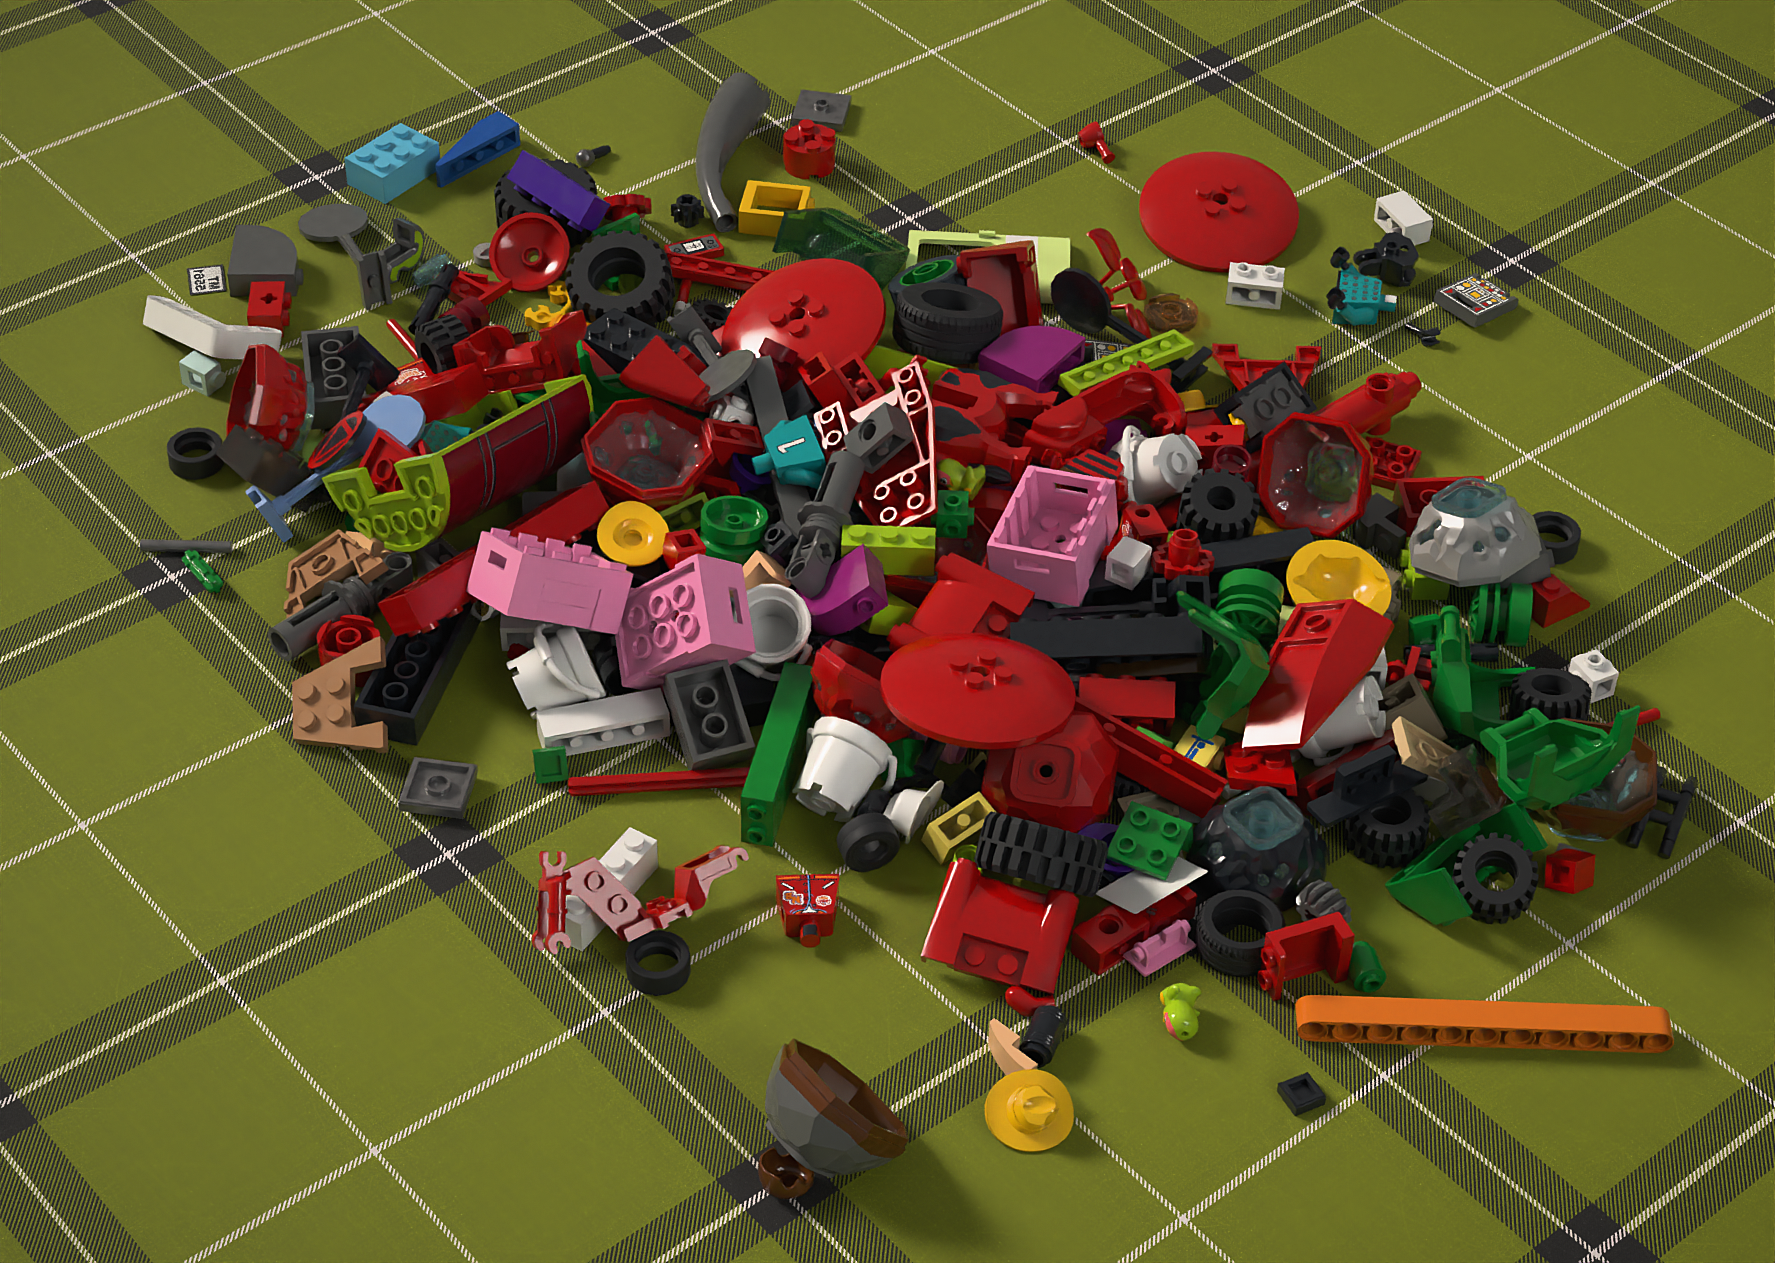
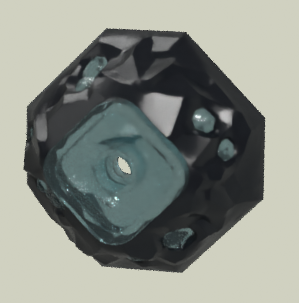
M1257 787L1239 797L1228 800L1223 805L1214 806L1193 828L1194 842L1189 852H1187L1186 861L1208 871L1196 880L1211 896L1228 890L1252 891L1270 899L1283 912L1297 905L1296 897L1310 883L1316 882L1319 879L1325 882L1329 855L1326 842L1317 833L1309 819L1304 817L1303 811L1293 801L1285 798L1278 790L1272 787Z

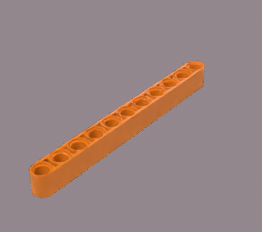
M1306 995L1299 998L1295 1003L1298 1036L1303 1040L1314 1042L1662 1053L1668 1051L1674 1045L1668 1011L1662 1007L1333 995Z

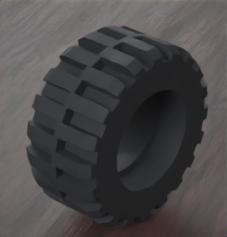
M549 158L541 159L597 195V186L594 179L582 167L578 168L572 162L564 163L560 159L550 161ZM507 170L498 180L494 190L496 224L498 228L516 215L533 212L547 215L556 220L566 232L570 248L574 247L576 243L584 242L592 234L591 231L585 228L580 232L568 225L570 219L567 217L562 220L550 213L549 211L552 207L549 205L543 208L532 201V194L529 193L527 197L514 189L516 184L507 179L511 170Z
M623 230L622 233L617 234L616 231L607 232L608 235L601 237L598 235L592 238L593 241L591 243H584L579 248L580 253H574L570 259L571 264L567 266L566 270L567 279L565 283L573 312L583 310L586 322L593 323L611 309L616 308L654 328L657 321L661 323L667 316L666 311L669 312L674 303L675 285L667 254L653 239L648 240L647 236L641 233L633 235L632 231ZM633 274L643 278V281L636 289L624 295L610 296L598 292V289L605 281L617 275Z
M991 811L985 816L974 861L979 868L1092 898L1098 892L1108 854V847L1106 842Z

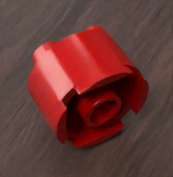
M803 119L799 121V125L791 127L784 133L783 162L787 173L796 178L809 179V175H818V178H823L833 172L836 153L834 129L814 124L810 119Z
M360 615L340 616V621L331 624L330 620L322 625L317 633L320 667L375 637H380L379 629L377 630L374 627V622ZM373 670L356 673L355 686L364 687Z

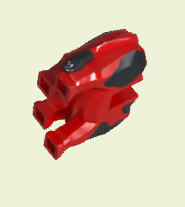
M951 368L942 371L938 381H935L931 395L935 407L936 465L939 461L946 458L956 460L966 469L968 466L974 469L983 465L986 470V479L982 488L997 485L1012 487L1015 490L1027 466L1031 465L1033 458L1030 457L1031 447H1022L1023 438L1030 429L1014 421V419L1017 417L1033 421L1038 415L1043 413L1044 409L1049 410L1051 405L1056 406L1059 392L1036 393L1025 386L1010 383L987 371L969 368Z

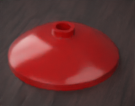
M533 212L519 214L504 222L494 234L489 248L491 268L501 282L503 278L511 279L513 290L519 292L540 291L547 288L548 285L555 283L565 272L570 259V242L562 226L553 218ZM538 255V259L535 262H530L532 256Z

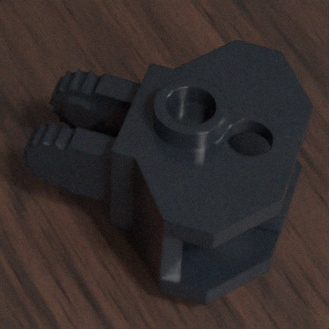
M1397 232L1386 233L1380 242L1374 243L1373 249H1364L1354 254L1353 261L1359 266V273L1364 276L1377 275L1378 279L1385 280L1398 287L1410 286L1416 277V271L1413 267L1419 259V254L1411 239Z

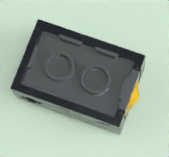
M1284 361L1229 397L1213 411L1223 425L1245 424L1246 450L1249 454H1252L1262 448L1264 436L1293 412L1311 414L1318 408Z

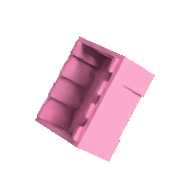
M1028 465L987 543L989 570L1035 592L1034 599L1079 607L1089 588V579L1105 546H1109L1118 528L1115 480ZM1055 483L1088 489V494L1056 488ZM1061 539L1065 540V541L1062 542V543H1056V542L1060 541Z
M493 527L491 532H481L466 592L507 616L618 634L634 575L626 570L627 565L610 562L591 552L592 547L574 543L573 548L564 547L565 542L561 540L547 538L546 543L538 542V537L535 535L519 533L517 538L509 536L510 531Z
M695 554L676 564L674 569L637 588H630L617 635L615 634L623 687L644 691L660 688L662 694L665 695L663 685L666 674L725 659L731 665L756 653L742 564ZM729 590L733 591L738 623L734 622ZM679 611V615L675 620V615Z

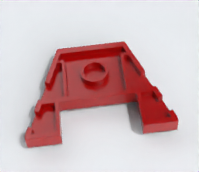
M1212 343V356L1238 391L1284 361L1305 390L1320 359L1321 346H1296V361L1239 359L1237 344Z

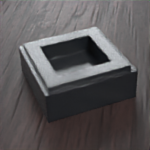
M1308 1072L1278 1083L1277 1092L1294 1116L1325 1105V1094Z

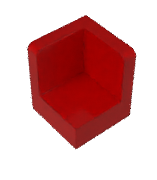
M1564 848L1547 855L1544 887L1570 894H1576L1592 887L1594 884L1596 854Z

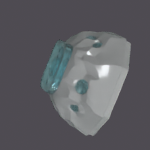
M1473 477L1459 479L1432 496V501L1424 507L1418 518L1417 525L1414 527L1409 542L1411 566L1415 567L1416 573L1458 587L1502 582L1539 558V552L1542 550L1534 517L1518 505L1515 497L1506 494L1505 487Z

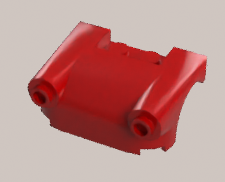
M953 552L948 556L943 554L934 569L938 573V581L934 584L908 624L903 622L900 626L897 624L893 626L887 637V641L890 642L889 650L894 653L901 647L918 639L946 633H981L1010 639V622H1018L1021 619L1027 606L1031 607L1035 592Z
M958 858L957 862H950L921 953V961L926 963L927 959L947 964L948 968L960 973L1009 987L1019 986L1024 990L1031 988L1053 996L1066 947L1071 937L1073 923L1080 902L1079 898L1074 896L1075 893L1058 888L1049 890L1047 894L980 876L981 871L976 868L977 863L968 859Z

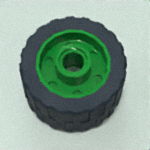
M943 255L931 258L898 273L888 285L894 306H896L897 296L901 291L913 284L941 282L967 286V279L963 277V273L958 274L956 259L960 255Z

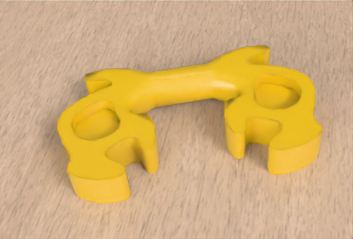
M557 280L555 283L547 286L550 302L558 305L567 302L561 311L550 313V308L544 305H538V311L533 312L532 308H528L525 311L526 326H531L535 330L540 331L543 328L549 327L552 318H556L558 314L565 315L573 312L565 281Z

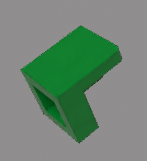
M902 738L892 743H887L892 751V755L897 757L895 780L917 774L913 767L921 754L925 744L924 740ZM889 766L881 773V778L884 781H887Z

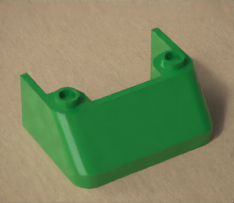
M1517 803L1509 804L1467 817L1452 825L1385 883V887L1394 899L1433 925L1441 924L1445 927L1457 919L1470 916L1473 913L1452 879L1457 855L1460 850H1464V845L1467 842L1471 841L1474 844L1476 837L1483 834L1485 839H1489L1490 833H1497V838L1502 839L1504 834L1510 835V841L1514 843L1519 839L1524 843V851L1530 849L1531 852L1545 849L1548 844L1525 807ZM1487 866L1478 870L1475 876L1478 882L1481 883L1491 873L1500 871L1502 874H1506L1508 872L1501 867Z

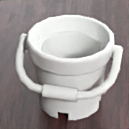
M1127 426L1123 432V439L1111 448V450L1120 454L1121 463L1125 467L1124 476L1128 480L1129 496L1123 503L1135 501L1138 505L1151 504L1157 508L1166 499L1182 493L1187 481L1191 482L1193 475L1198 472L1202 475L1203 469L1198 470L1197 460L1202 459L1196 443L1187 435H1174L1175 433L1161 437L1146 438L1140 435V430L1135 426Z
M761 584L746 591L756 653L735 662V664L757 678L762 677L770 681H779L781 673L773 674L771 672L782 671L785 662L794 663L800 652L802 654L796 664L805 665L813 650L812 646L807 643L811 632V614L805 601L793 589L779 584ZM730 597L734 622L738 623L734 598Z
M545 621L538 623L534 629L535 638L533 642L535 648L507 662L509 670L517 666L518 671L513 673L514 676L512 678L527 710L533 707L537 709L531 712L533 720L536 719V711L606 697L605 689L576 628L573 626H563ZM542 630L557 631V635L546 640L545 636L542 635Z
M1373 676L1363 677L1302 748H1298L1303 757L1313 759V763L1317 767L1324 766L1350 752L1354 744L1384 735L1386 714L1385 710L1379 711L1378 701L1383 700V696ZM1344 747L1340 753L1334 756H1324L1332 749Z
M821 717L816 721L814 728L807 729V758L793 789V793L798 792L796 799L805 807L821 816H825L827 811L836 812L835 821L848 822L852 819L862 799L866 798L867 794L871 791L869 788L877 775L883 773L888 766L887 781L881 789L889 792L893 788L896 778L897 757L892 755L888 745L874 733L860 725L837 717Z

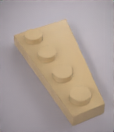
M1401 716L1392 723L1395 736L1394 741L1398 747L1403 765L1490 802H1493L1501 795L1496 776L1489 770Z

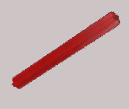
M750 767L571 777L568 780V791L570 796L744 787Z

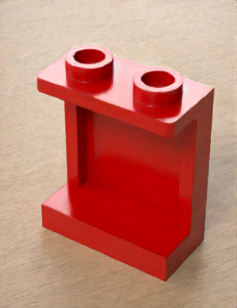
M1338 911L1266 933L1264 948L1261 949V969L1258 971L1257 976L1261 988L1264 991L1267 990L1273 1001L1281 999L1283 982L1325 969L1335 984L1347 980L1355 935L1341 913Z

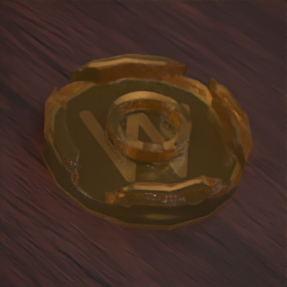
M1166 293L1149 299V303L1144 306L1143 315L1149 327L1158 333H1166L1175 329L1183 334L1196 326L1199 314L1198 308L1189 298L1184 300L1179 298L1180 295Z

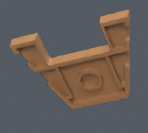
M338 529L288 563L286 590L289 592V599L284 602V611L287 613L286 619L307 607L306 603L314 597L322 596V589H324V583L333 580L338 582L345 580L357 569L359 577L367 585L388 571L389 567L381 558L374 556L367 548L364 549L357 541Z
M375 637L292 682L293 739L298 744L331 748L343 746L359 751L371 749L377 753L388 752V726L381 721L356 727L354 714L355 674L386 667L385 641L381 637Z

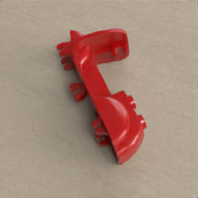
M1137 361L1136 366L1130 365L1129 370L1121 372L1057 406L1051 405L1049 410L1044 409L1043 413L1033 420L1031 429L1027 431L1023 438L1022 447H1031L1030 457L1033 458V464L1049 467L1040 463L1046 449L1057 451L1062 455V459L1079 456L1087 449L1098 452L1107 441L1108 428L1105 425L1121 416L1131 415L1141 418L1155 430L1159 437L1175 433L1174 435H1180L1185 430L1188 419L1181 398L1170 385L1172 380L1171 369L1165 368L1152 371L1146 363Z

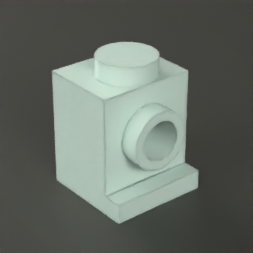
M196 349L179 361L182 384L207 397L225 383L226 375L221 372L220 363L203 355L202 352Z

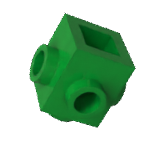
M938 490V512L931 515V525H937L936 537L967 538V526H974V508H968L969 491Z

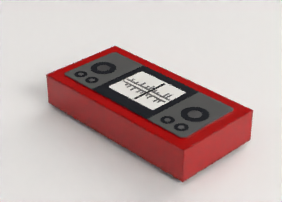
M714 233L664 245V250L708 259L724 256V247Z

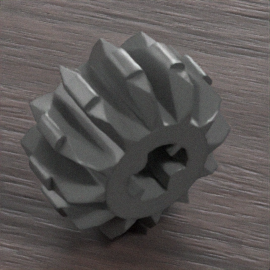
M1319 879L1316 882H1312L1300 891V894L1296 897V903L1298 904L1296 910L1301 914V920L1303 921L1338 911L1347 924L1352 921L1350 915L1351 908L1346 904V898L1342 897L1339 889H1334L1329 881L1324 882Z

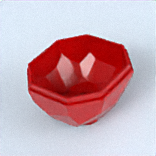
M1074 710L1069 722L1060 731L1045 740L1017 748L988 749L981 794L996 813L1078 834L1087 825L1099 823L1110 815L1120 750L1093 713ZM1044 765H1050L1053 770L1052 775L1048 778L1043 777L1040 772Z

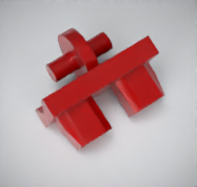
M1412 646L1407 666L1401 660L1387 663L1386 682L1392 685L1413 673L1428 694L1430 682L1432 681L1431 659L1420 657L1421 648Z

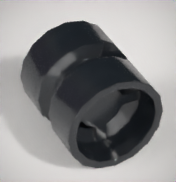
M615 636L599 642L592 652V659L600 673L606 690L613 695L629 694L636 690L622 686Z

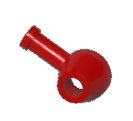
M1097 121L1086 125L1078 132V139L1082 148H1097L1105 164L1111 163L1115 159L1114 153L1110 151L1105 143L1102 129Z

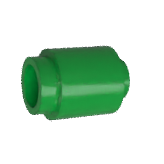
M1365 941L1355 942L1353 944L1348 973L1356 990L1367 993L1375 992L1385 983L1387 979L1386 972L1374 947Z

